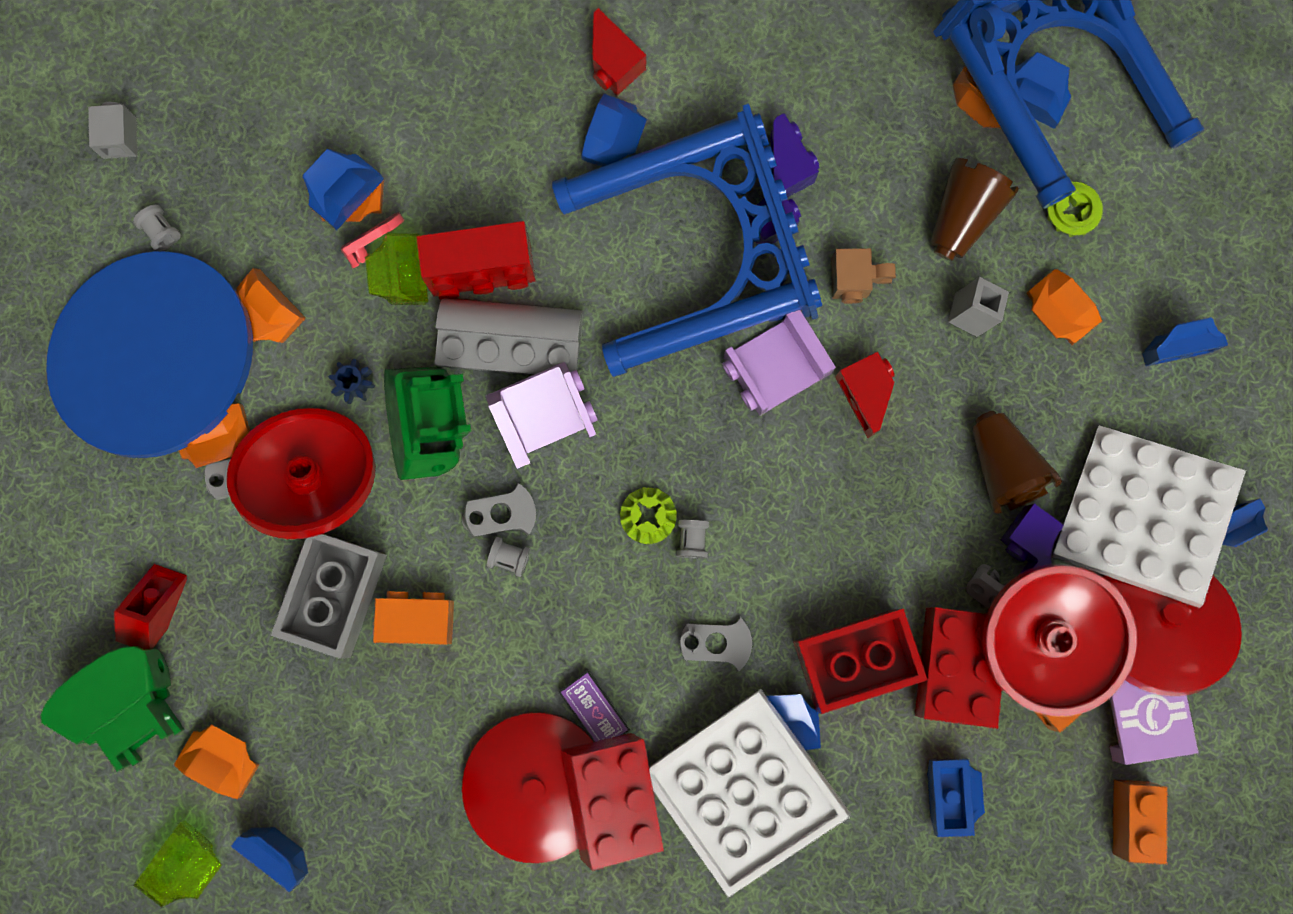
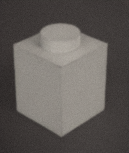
M104 102L102 106L88 107L89 147L103 159L138 156L137 119L132 112L118 102Z
M981 277L976 278L955 293L948 323L976 337L980 336L1002 322L1009 292Z

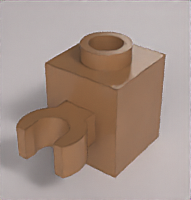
M871 248L836 249L831 257L832 299H842V303L845 304L862 302L863 298H867L873 290L872 283H892V279L896 278L895 264L883 263L872 265Z

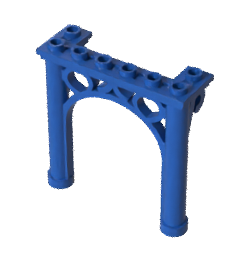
M959 0L942 14L943 20L933 31L936 37L942 36L943 40L950 38L1036 188L1038 192L1036 198L1043 209L1065 199L1075 192L1076 189L1023 100L1016 83L1015 62L1018 51L1027 37L1040 30L1060 26L1073 27L1090 32L1105 41L1121 59L1165 134V139L1171 149L1188 142L1205 130L1198 117L1193 118L1135 20V12L1131 0H1081L1084 4V12L1072 9L1066 0H1053L1052 7L1042 3L1045 0ZM1021 10L1023 13L1022 22L1020 23L1012 13ZM1005 31L1008 32L1009 43L997 41V39L1004 36Z
M749 104L743 105V111L738 112V117L574 178L567 179V177L552 181L555 198L562 213L565 215L664 178L674 176L693 177L705 181L719 190L729 200L741 223L744 239L743 259L739 274L730 290L718 302L703 310L603 343L604 358L613 377L627 373L628 368L766 321L784 319L787 314L802 310L805 318L810 316L812 320L819 318L816 308L823 306L815 279L807 281L803 268L810 266L804 246L796 247L792 235L799 232L793 212L785 214L781 201L788 199L782 179L774 181L771 168L776 167L777 164L771 146L765 147L769 145L760 113L753 115ZM714 156L716 159L713 172L692 165ZM741 159L745 162L748 171L747 178L741 184H729L722 179L724 165L729 160ZM756 178L759 179L767 205H753L744 195L752 189ZM747 213H748L750 216L755 217L754 220L752 221V226H751V224H750V221H749V218H748V216H747ZM772 220L781 249L769 243L758 244L754 247V242H760L761 229ZM761 254H772L777 259L780 270L776 278L771 281H762L751 271L756 258ZM790 273L792 282L782 285L786 281L787 274ZM748 281L759 290L765 291L736 301Z

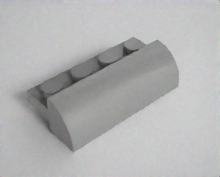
M443 298L440 302L436 319L438 334L435 366L535 375L565 362L569 371L572 372L578 368L584 311Z

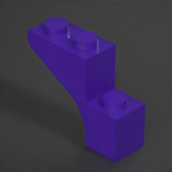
M783 113L775 118L770 134V146L777 164L776 167L771 168L774 181L782 179L788 198L815 183L819 173V163L811 150L807 151L801 142L802 134L797 124L793 121L789 122L787 116ZM765 198L757 205H767ZM792 199L781 201L785 214L793 212L798 227L801 215L796 203ZM747 213L750 224L752 226V221L755 217H752ZM772 220L761 229L760 242H756L757 245L762 243L773 244L778 241Z
M1034 503L1024 506L1000 541L1008 546L1005 550L1013 558L1020 562L1028 561L1021 571L1023 573L1039 566L1052 564V547L1064 525Z

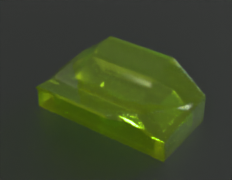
M386 233L381 245L373 253L365 257L369 294L384 298L391 305L427 304V286L421 277L416 236H421V234Z
M182 821L177 825L133 886L163 908L175 900L198 899L222 865L213 852V843L189 823Z

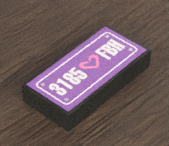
M589 670L559 691V694L593 742L624 735L630 731L626 722Z

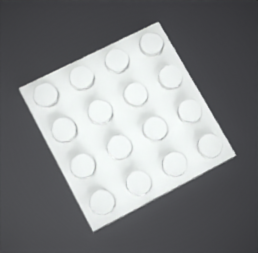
M1099 425L1052 557L1200 608L1204 603L1246 471Z
M761 689L649 766L653 791L728 897L850 816L849 810Z

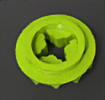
M1072 182L1076 191L1047 208V221H1051L1055 225L1056 232L1062 231L1068 234L1069 237L1075 235L1084 236L1099 224L1103 214V205L1099 195L1093 188L1084 183ZM1070 202L1073 207L1085 205L1077 214V218L1074 214L1068 215L1063 213L1070 206Z
M642 487L630 493L623 502L620 511V521L624 531L631 539L642 544H654L667 538L673 531L677 519V512L672 499L658 488ZM639 503L647 509L658 505L661 506L655 514L656 523L659 525L658 528L649 521L636 526L642 516L638 506Z

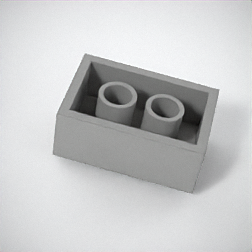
M325 534L306 538L271 636L339 659L351 658L387 555Z

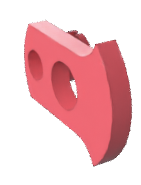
M400 212L395 213L343 245L340 250L350 262L351 267L355 268L360 265L359 263H364L370 259L371 255L368 254L364 246L394 230L404 222V218Z

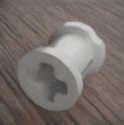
M150 205L136 214L133 223L138 229H143L151 240L150 245L154 250L164 251L180 239L181 233L175 227L170 226L163 217L164 211L159 205Z
M679 520L678 527L681 528L680 549L676 551V557L708 558V552L705 551L706 529L709 528V522L702 520Z
M496 537L491 547L486 567L492 569L496 566L515 572V576L522 577L531 548L526 546L524 548L504 543L502 538Z

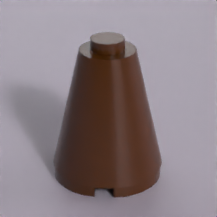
M955 158L951 166L931 244L936 247L934 253L949 261H953L954 257L963 258L1019 190L1018 186L1010 187L1013 183L1012 180L988 166L977 163L974 169L965 166L968 159Z
M989 411L975 420L977 424L972 428L994 513H1002L1001 506L1008 505L1010 511L1025 506L1048 494L1045 487L1053 482L1055 488L1062 483L1055 469L1005 413L996 414L995 411Z

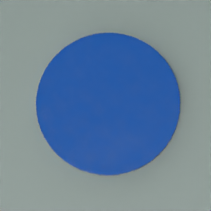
M154 251L128 256L106 266L89 278L73 294L62 310L53 329L48 347L46 371L50 395L56 410L66 425L82 440L98 449L118 456L129 458L159 457L188 447V443L204 433L208 434L226 417L228 408L237 394H241L244 388L253 355V333L248 311L243 305L236 289L224 276L208 264L192 256L175 252Z

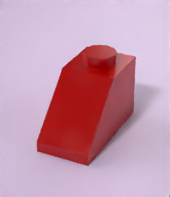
M599 8L594 11L593 77L602 89L607 91L610 88L618 96L646 70V54Z
M878 352L840 370L835 376L867 438L880 431L895 383L892 379L894 371L891 364L886 358L882 359Z
M153 564L114 611L115 641L130 647L138 646L144 650L153 649L168 630L187 581V575Z

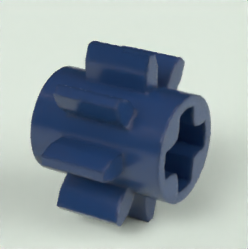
M356 359L351 361V365L344 366L338 362L337 366L339 369L336 374L328 376L336 384L331 393L336 397L345 393L344 401L350 405L353 402V398L359 397L366 401L365 393L368 388H375V385L367 379L372 374V370L369 367H364L359 371L360 363ZM354 376L358 378V382L351 383L350 387L345 384L346 380H352Z

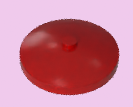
M319 408L290 410L263 421L241 440L229 462L227 489L239 515L257 531L282 539L314 537L342 525L362 507L374 484L376 473L375 458L368 438L362 429L344 415Z
M1050 564L1025 571L1013 578L1002 588L987 612L983 626L982 644L985 661L993 679L1009 697L1027 709L1040 714L1072 716L1098 707L1112 697L1122 686L1134 662L1137 635L1133 615L1127 602L1110 582L1094 572L1080 567Z
M1105 575L1102 576L1123 596L1135 622L1137 635L1136 654L1131 670L1126 678L1127 682L1142 690L1158 695L1185 696L1207 689L1224 677L1232 668L1241 646L1242 630L1240 617L1228 591L1213 575L1204 603L1200 608Z
M530 712L505 719L491 728L478 741L464 769L462 798L464 809L472 828L492 850L506 858L519 862L545 863L565 857L578 849L561 750L593 742L584 729L573 721L556 714Z

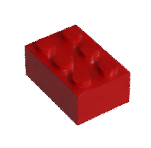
M524 221L416 236L421 277L432 295L438 296L439 299H455L460 296L459 293L473 291L476 295H484L494 292V288L508 286V289L519 290L527 288L529 283L536 282L531 242Z
M937 607L926 608L921 661L928 680L918 683L915 716L929 720L998 729L1002 689L995 682L987 667L982 644L983 626L987 614Z
M904 608L893 609L793 641L814 708L820 714L928 680Z
M628 733L561 750L580 860L593 871L664 851L643 738Z

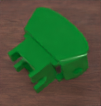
M442 367L385 369L384 391L388 427L395 468L400 480L440 476L449 472L458 464L460 458L459 449L463 447L462 438L471 432L470 424H466L461 383L464 381L463 374L448 375L447 371ZM453 440L445 447L446 452L419 454L421 450L420 443Z
M138 646L117 649L88 664L52 694L40 714L43 725L76 745L87 743L90 746L97 742L117 772L124 770L130 764L135 766L140 763L142 759L136 749L155 735H158L162 740L172 734L177 735L185 730L165 701V699L171 696L167 689L171 686V678L165 658L158 649L144 650ZM153 691H156L158 694L156 697L153 696Z

